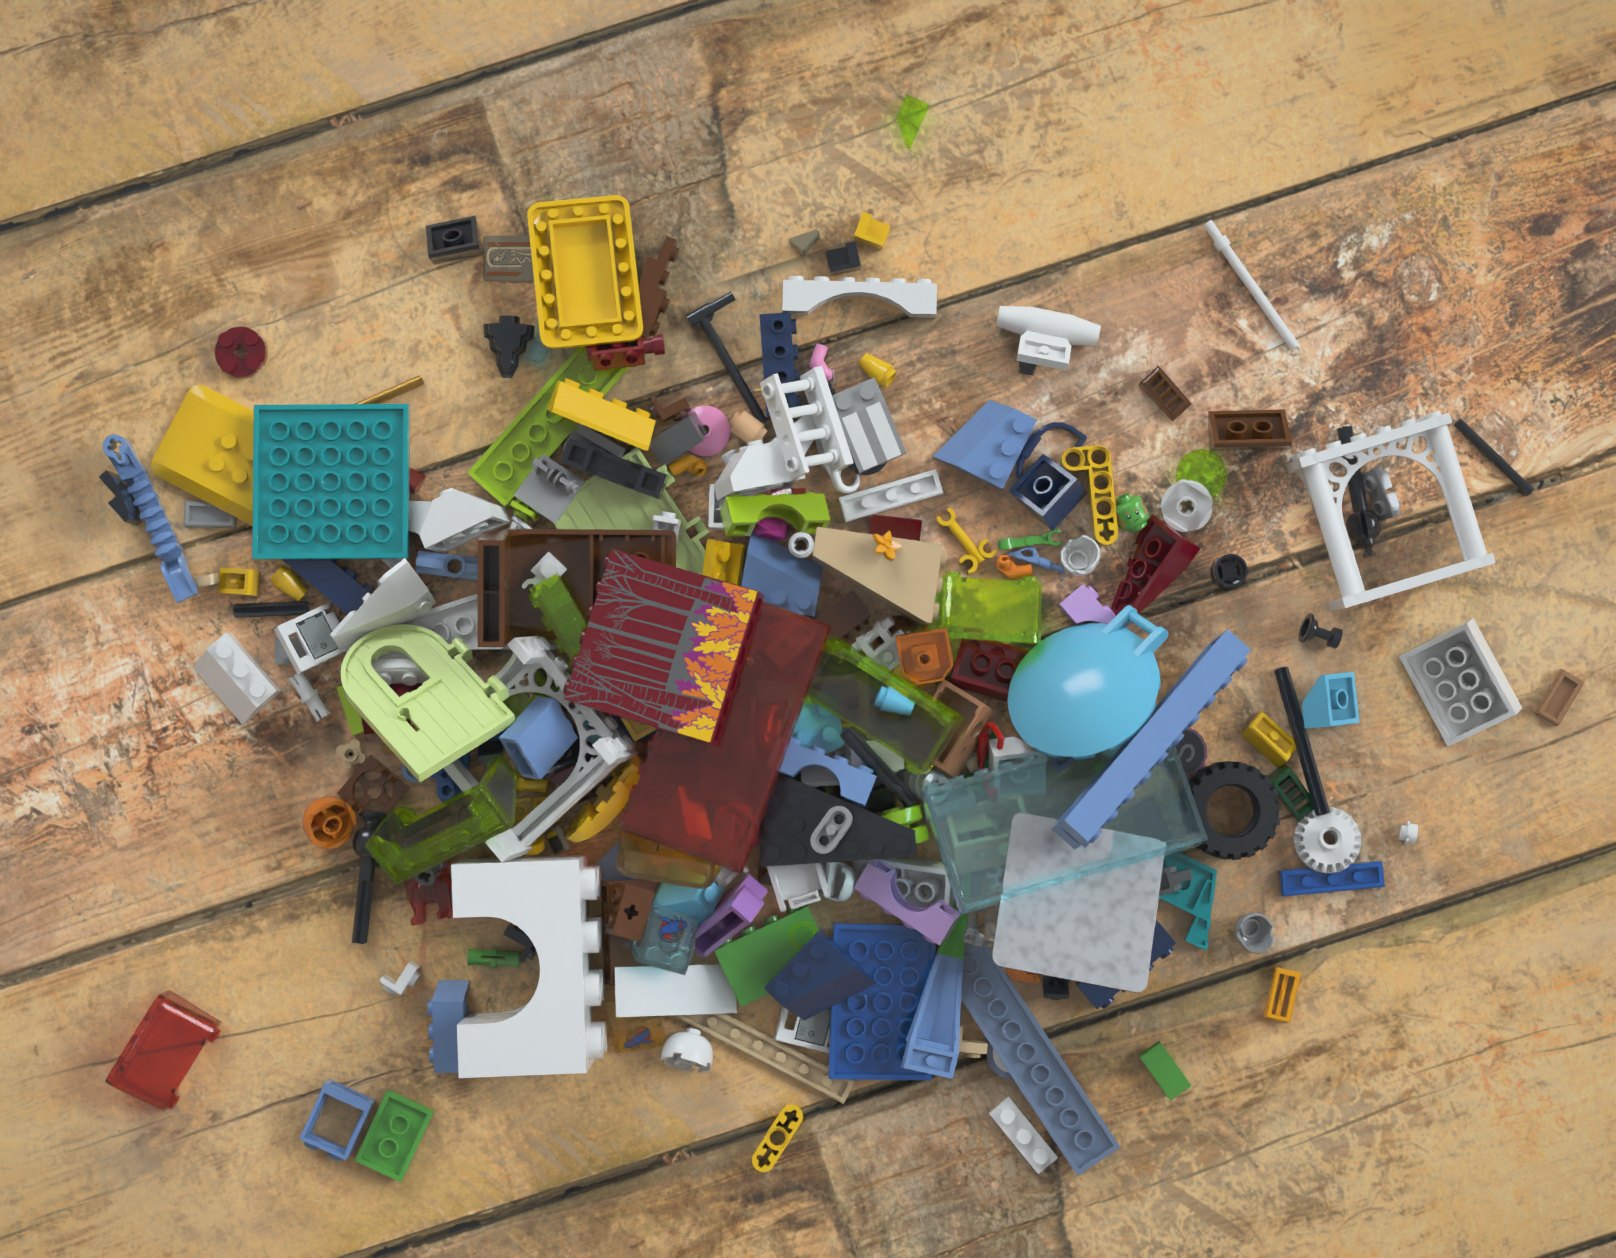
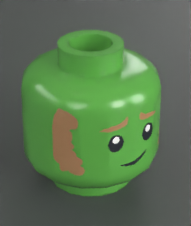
M1125 493L1116 498L1117 524L1121 530H1128L1129 533H1133L1147 525L1146 521L1149 518V511L1141 496H1130L1129 493Z

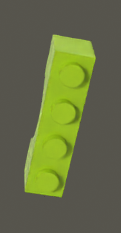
M812 492L792 495L789 493L779 495L757 494L754 496L735 494L726 496L720 509L726 537L750 536L756 523L761 519L769 517L783 519L790 523L797 532L816 534L817 527L826 528L830 522L825 495Z

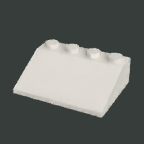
M1474 618L1437 635L1399 656L1448 747L1517 715L1522 709Z

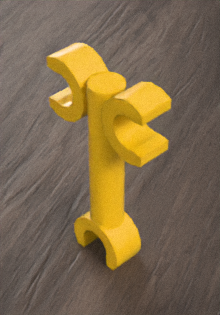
M948 508L947 512L950 514V520L943 521L940 516L936 517L939 525L948 527L970 554L962 556L959 563L970 560L973 566L967 573L971 574L976 571L979 563L986 558H992L997 551L994 549L991 553L984 552L983 546L988 542V539L982 540L977 548L955 521L956 515L953 509Z

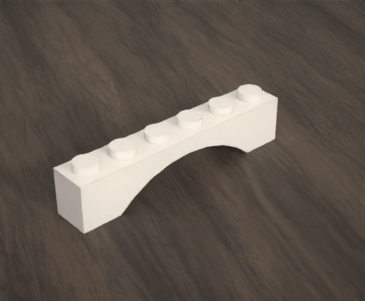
M789 276L788 280H783L782 313L790 312V314L808 315L829 301L850 296H865L886 301L902 310L909 317H936L937 284L931 283L930 279H917L916 283H906V279L901 278L891 279V282H880V278H865V282H855V278L841 277L839 281H829V277L818 276L814 277V281L804 280L802 276Z

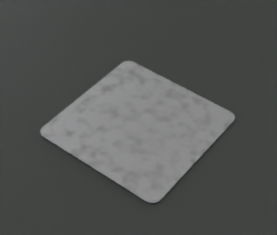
M1027 813L1016 814L1011 822L992 951L993 962L999 967L1134 993L1142 992L1147 987L1165 852L1163 843L1154 838L1099 828L1102 833L1093 843H1089L1086 847L1081 845L1074 850L1051 829L1058 819Z

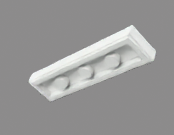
M934 469L839 497L838 500L845 523L870 516L871 514L881 513L942 495L943 490L937 470Z

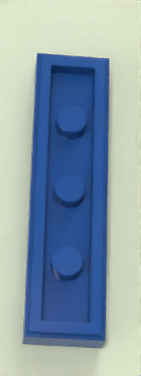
M1382 861L1352 863L1346 869L1336 873H1321L1311 868L1279 870L1282 897L1385 887Z

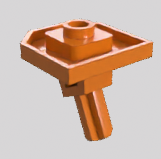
M925 626L922 631L895 636L902 675L917 685L944 680L954 665L947 627L929 629L928 626Z

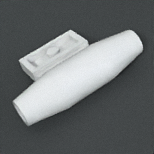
M1000 306L996 322L997 327L1021 335L1016 361L1066 371L1069 365L1071 346H1097L1101 328L1098 324L1071 314L1027 306Z

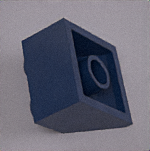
M1044 454L1037 459L1009 490L1036 519L1052 531L1087 494L1076 477Z

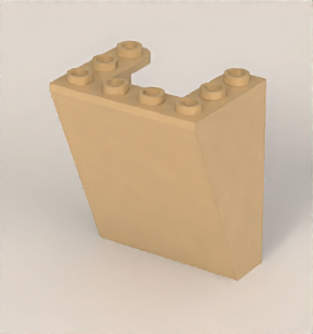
M817 527L813 550L814 563L921 626H929L937 619L939 603H935V596L941 593L943 577H938L941 567H945L947 551H942L943 544L892 537L891 541L898 542L902 547L895 551L894 560L889 561L884 557L883 553L875 554V548L878 544L875 542L873 534Z

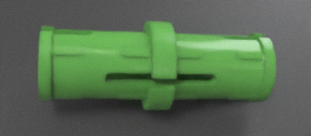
M492 948L491 950L468 949L467 963L468 965L491 966V968H497V966L520 967L521 951H498V948Z

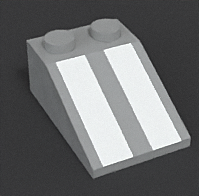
M875 377L832 395L852 459L859 474L906 454Z

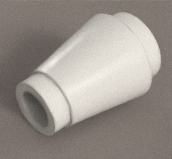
M798 532L790 538L788 547L794 556L804 558L812 553L814 541L809 534ZM804 542L806 549L799 551L796 548L797 543Z

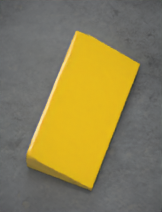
M1260 711L1241 732V735L1276 767H1280L1287 762L1296 750L1294 740L1263 711Z

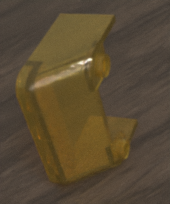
M629 798L624 807L616 858L618 872L626 877L697 889L710 887L730 856L736 814L716 812L712 839L705 846L704 856L659 849V832L654 827L643 825L647 801Z

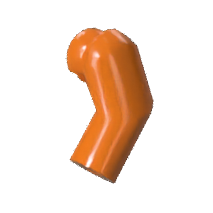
M1000 555L998 557L996 567L1008 579L1013 580L1033 576L1031 564L1017 566L1010 560L1008 555Z

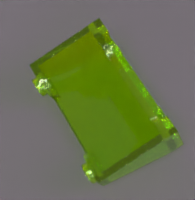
M945 572V576H940L943 577L941 593H938L939 611L936 629L947 627L950 639L1041 644L1042 583L1037 582L1038 577L1022 576V581L967 578L961 577L960 572Z

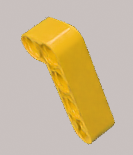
M1101 445L1067 449L1060 457V466L1069 473L1086 472L1093 539L1100 546L1111 545L1118 537V525L1110 452ZM1095 451L1101 452L1104 456L1103 464H1095L1091 459V454ZM1068 454H1074L1078 457L1079 464L1076 467H1070L1066 463V456ZM1095 477H1103L1106 480L1107 486L1104 490H1099L1094 486ZM1099 502H1104L1109 506V513L1103 516L1097 512L1096 506ZM1111 519V522L1105 525L1106 531L1111 532L1112 535L1105 541L1104 537L1099 536V533L1104 529L1103 523L1098 524L1097 520L1105 521Z

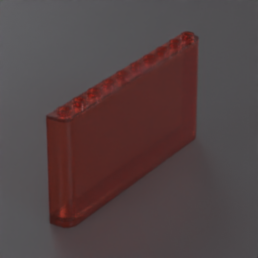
M763 601L718 746L716 747L657 729L656 734L651 735L649 738L647 750L650 751L647 759H643L639 765L637 772L640 775L637 785L633 784L628 799L631 802L628 810L624 809L621 814L619 824L623 825L622 830L742 874L832 626Z

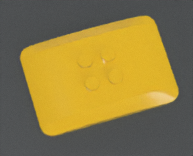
M620 195L538 202L530 206L527 218L539 332L542 344L549 349L631 342L640 338L643 333V321L628 201Z
M195 385L188 391L152 458V472L157 477L253 526L254 411L206 386Z

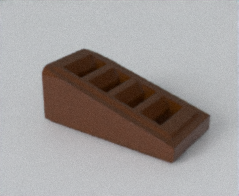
M1159 366L1138 384L1172 421L1192 404ZM1158 377L1161 381L1152 389L1149 384ZM1165 384L1168 388L1158 396L1156 392ZM1173 392L1175 396L1165 404L1163 399ZM1179 399L1182 403L1172 412L1169 408Z

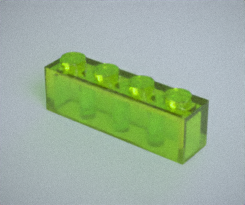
M556 572L531 586V594L528 597L535 609L541 608L545 615L541 619L548 631L553 629L557 636L554 642L561 654L567 653L571 660L567 664L571 672H573L571 669L572 660L579 653L581 647L579 643L582 631L586 630L588 624L559 573Z

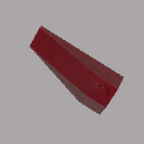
M1152 514L1147 521V525L1142 528L1137 536L1135 544L1138 546L1133 559L1129 558L1128 573L1125 580L1120 582L1110 609L1117 616L1126 606L1131 605L1140 614L1187 569L1200 550V547L1184 534L1173 529L1166 522Z

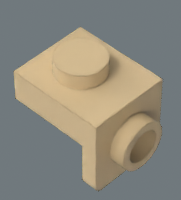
M960 1024L959 1052H965V1056L971 1058H981V1054H987L988 1043L986 1041L962 1039L963 1025Z

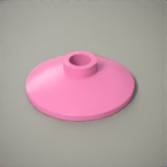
M698 406L687 412L688 415L695 412L701 424L708 426L710 429L709 433L704 436L705 440L688 451L702 457L713 456L722 451L730 438V425L726 416L712 406Z

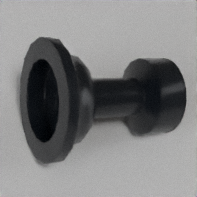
M1309 613L1302 622L1299 631V642L1304 643L1306 640L1318 637L1327 640L1328 647L1336 649L1341 642L1343 631L1336 627H1333L1331 631L1318 627V621L1312 613Z

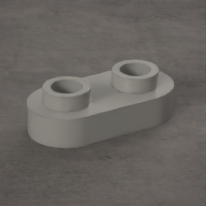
M835 806L826 813L810 838L811 846L816 852L827 854L836 848L852 825L853 816L849 809L843 806ZM838 814L844 816L842 824H837L835 821V817ZM824 835L829 838V843L826 846L820 842L821 837Z

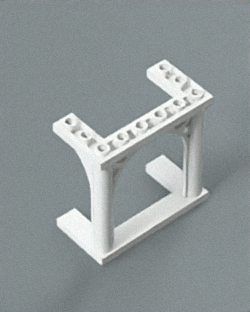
M1439 410L1426 414L1417 420L1412 418L1400 422L1401 427L1391 430L1390 426L1376 429V435L1366 437L1365 433L1350 437L1351 442L1342 445L1341 441H1336L1325 445L1326 450L1316 452V448L1309 449L1291 457L1292 462L1286 465L1288 474L1296 473L1309 492L1342 597L1328 601L1330 611L1348 608L1496 563L1493 553L1487 554L1447 426L1452 423L1450 413L1441 415ZM1406 437H1409L1406 441V448L1398 450L1396 443L1398 442L1400 445L1405 441ZM1417 437H1423L1426 441L1425 449L1420 454H1414L1412 451V443ZM1388 443V446H1387V448H1386V450H1385V447L1383 446V444ZM1374 448L1379 449L1380 453L1378 455L1373 453ZM1433 449L1434 454H1432L1431 456L1433 457L1434 462H1428L1426 460V456H1428L1431 450ZM1353 456H1355L1357 463L1350 465L1347 460L1341 457L1353 459ZM1384 456L1406 457L1426 467L1438 481L1464 561L1365 591L1343 520V494L1350 478L1367 462ZM1333 462L1340 463L1346 469V475L1344 477L1334 476L1329 471V465ZM1328 480L1339 484V489L1336 492H1333V484L1329 485Z
M538 636L517 637L510 641L507 645L513 651V655L495 676L507 687L509 697L521 692L542 693L555 698L569 711L577 725L580 738L579 757L571 775L520 823L514 826L459 759L444 767V770L498 833L492 835L485 843L501 862L527 854L533 848L530 844L620 763L629 761L638 754L634 750L635 744L628 736H623L617 730L618 724L611 716H606L603 712L577 704L572 709L570 707L571 702L564 700V685L571 678V674L566 670L568 665L559 656L555 657L550 651L551 645L545 638H539ZM539 668H543L547 673V681L543 687H539L535 682V674ZM528 673L529 685L523 686L521 681L527 679L524 676ZM553 680L555 686L560 687L558 692L553 691L551 688ZM494 691V692H492L491 694L487 695V697L490 698V695H492V694L495 693L496 691ZM588 720V725L594 727L595 729L588 731L584 727V722ZM591 735H599L602 738L592 745L594 748H591L587 744V738ZM587 753L598 755L595 759L591 757L589 762L585 758Z

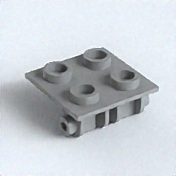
M543 454L540 459L536 458L532 462V471L514 496L556 524L585 482Z

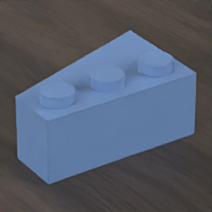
M438 980L433 999L428 1000V1016H432L433 1023L429 1024L428 1031L429 1039H433V1047H430L429 1061L434 1063V1073H458L457 1024L469 1013V1005H466L469 980Z

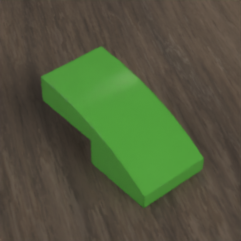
M1160 1041L1138 1055L1170 1101L1191 1086Z

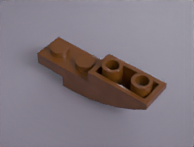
M666 236L658 259L647 256L641 275L639 295L643 321V339L657 334L660 323L657 322L660 313L665 314L670 299L667 298V291L660 289V286L666 285L670 272L667 271L670 261L673 263L676 261L680 248L676 247V239Z

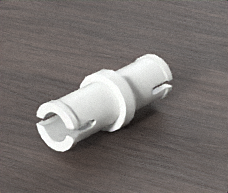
M304 672L299 675L296 673L288 679L300 695V702L306 704L316 722L330 714V711H328L318 696L319 691L317 688L314 689Z

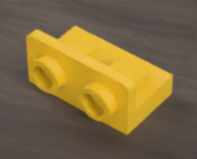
M707 539L702 575L740 585L745 545Z

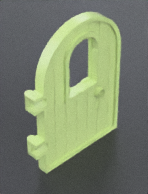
M638 447L621 457L652 469ZM665 464L656 470L669 476L660 500L594 475L585 481V484L560 519L554 524L557 529L653 530V515L660 516L661 511L676 513L675 519L681 520L676 549V567L701 575L703 572L706 550L700 539L710 532L699 516L687 522L666 490L676 480ZM694 526L698 534L690 539L686 530Z
M410 624L385 626L367 633L350 647L342 662L341 682L344 694L352 707L419 782L502 732L515 721V715L502 702L509 697L507 687L495 675L491 676L487 683L480 679L466 664L473 659L472 650L460 637H456L452 644L449 645L437 633L421 626ZM392 651L400 652L412 659V662L429 680L422 683V686L418 687L417 690L410 693L407 692L398 697L373 669L371 664L381 655ZM496 691L495 693H493L492 695H490V698L487 697V695H489V694H491L492 692ZM406 719L411 720V725L414 724V726L418 729L417 732L410 726Z

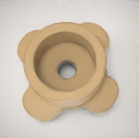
M356 739L351 740L347 745H339L336 748V753L342 759L341 765L345 769L351 768L356 763L362 764L366 760V756L360 748L361 743ZM349 752H353L352 757L349 756Z

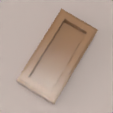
M1560 669L1534 713L1555 726H1559L1585 682L1564 669Z

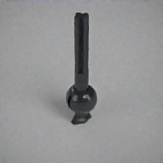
M1343 426L1342 428H1337L1341 444L1350 443V437L1354 436L1353 427ZM1344 456L1342 457L1345 460H1347L1350 465L1357 463V458L1355 456H1353V459H1347ZM1359 468L1347 483L1353 513L1347 518L1346 530L1348 536L1353 541L1361 543V548L1365 550L1363 558L1376 556V552L1372 550L1374 546L1373 539L1379 536L1382 530V522L1375 511L1368 509L1361 468Z
M375 810L361 811L365 827L358 829L352 840L355 853L361 857L352 943L358 944L367 943L376 858L383 856L388 847V837L380 829V823L387 813Z

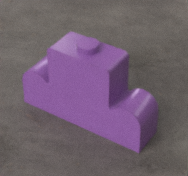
M747 874L726 891L717 903L713 913L697 926L684 942L701 957L705 958L752 922L764 905L762 899L768 890L750 874Z

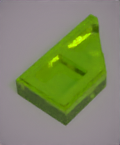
M906 94L896 121L906 147L910 149L930 104Z

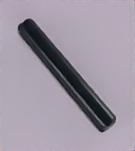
M853 727L845 728L840 734L845 743L870 769L874 770L873 773L905 807L912 806L917 800V796Z

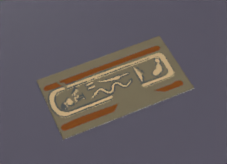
M529 235L485 236V281H534Z

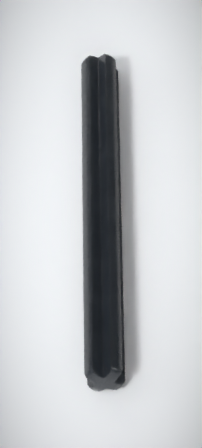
M1288 667L1277 668L1274 673L1315 815L1322 816L1328 814L1330 810L1306 728H1304V720Z

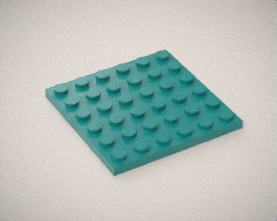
M254 405L252 559H409L410 405Z

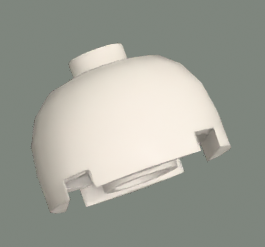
M686 1028L685 1032H677L667 1039L663 1046L660 1060H664V1064L683 1071L690 1072V1068H698V1073H708L713 1062V1050L709 1041L705 1037L700 1036L701 1031Z

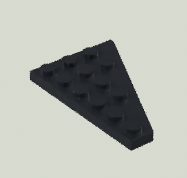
M755 765L761 867L917 857L915 830L762 765ZM832 807H846L853 816L851 827L832 852L827 854L816 852L810 843L812 833ZM838 814L835 817L836 823L842 824L844 822L842 814ZM825 835L822 836L820 839L821 844L826 846L829 843V838Z

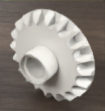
M1329 807L1330 812L1322 816H1316L1315 811L1312 810L1311 813L1298 822L1294 833L1295 849L1300 859L1308 867L1321 873H1336L1346 869L1358 857L1362 846V834L1359 831L1358 824L1344 810ZM1324 833H1331L1334 836V845H1328L1324 842Z

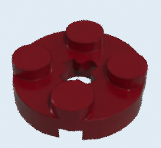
M240 326L230 328L219 335L215 346V358L222 371L240 379L249 378L257 374V371L267 361V345L263 338L254 330ZM239 346L248 350V354H244L243 359H239V356L235 355V350H238Z

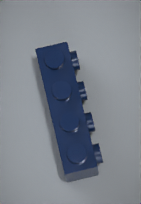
M790 312L759 314L764 380L773 374H778L781 384L800 381L799 370H794V360H799L798 345H792V334H797L796 319H791ZM796 392L785 394L789 408L802 406L801 395H796ZM766 404V417L767 419H771Z

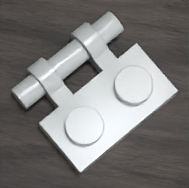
M887 616L884 620H878L873 624L874 628L865 635L863 633L856 638V642L850 646L854 654L859 653L861 650L867 654L860 663L876 682L900 664L895 636L905 633L900 629L892 635L889 628L895 624V621L891 616ZM880 636L884 642L877 648H874L871 642Z

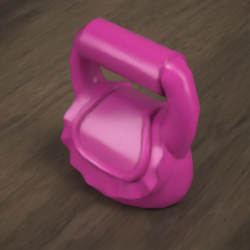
M764 518L756 523L753 531L759 537L780 541L786 538L789 523L780 518Z

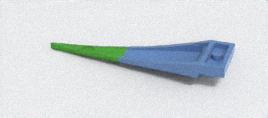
M971 872L964 874L953 906L962 915L948 938L939 945L906 1038L907 1044L901 1065L905 1069L951 1079L954 1076L959 1054L962 975Z

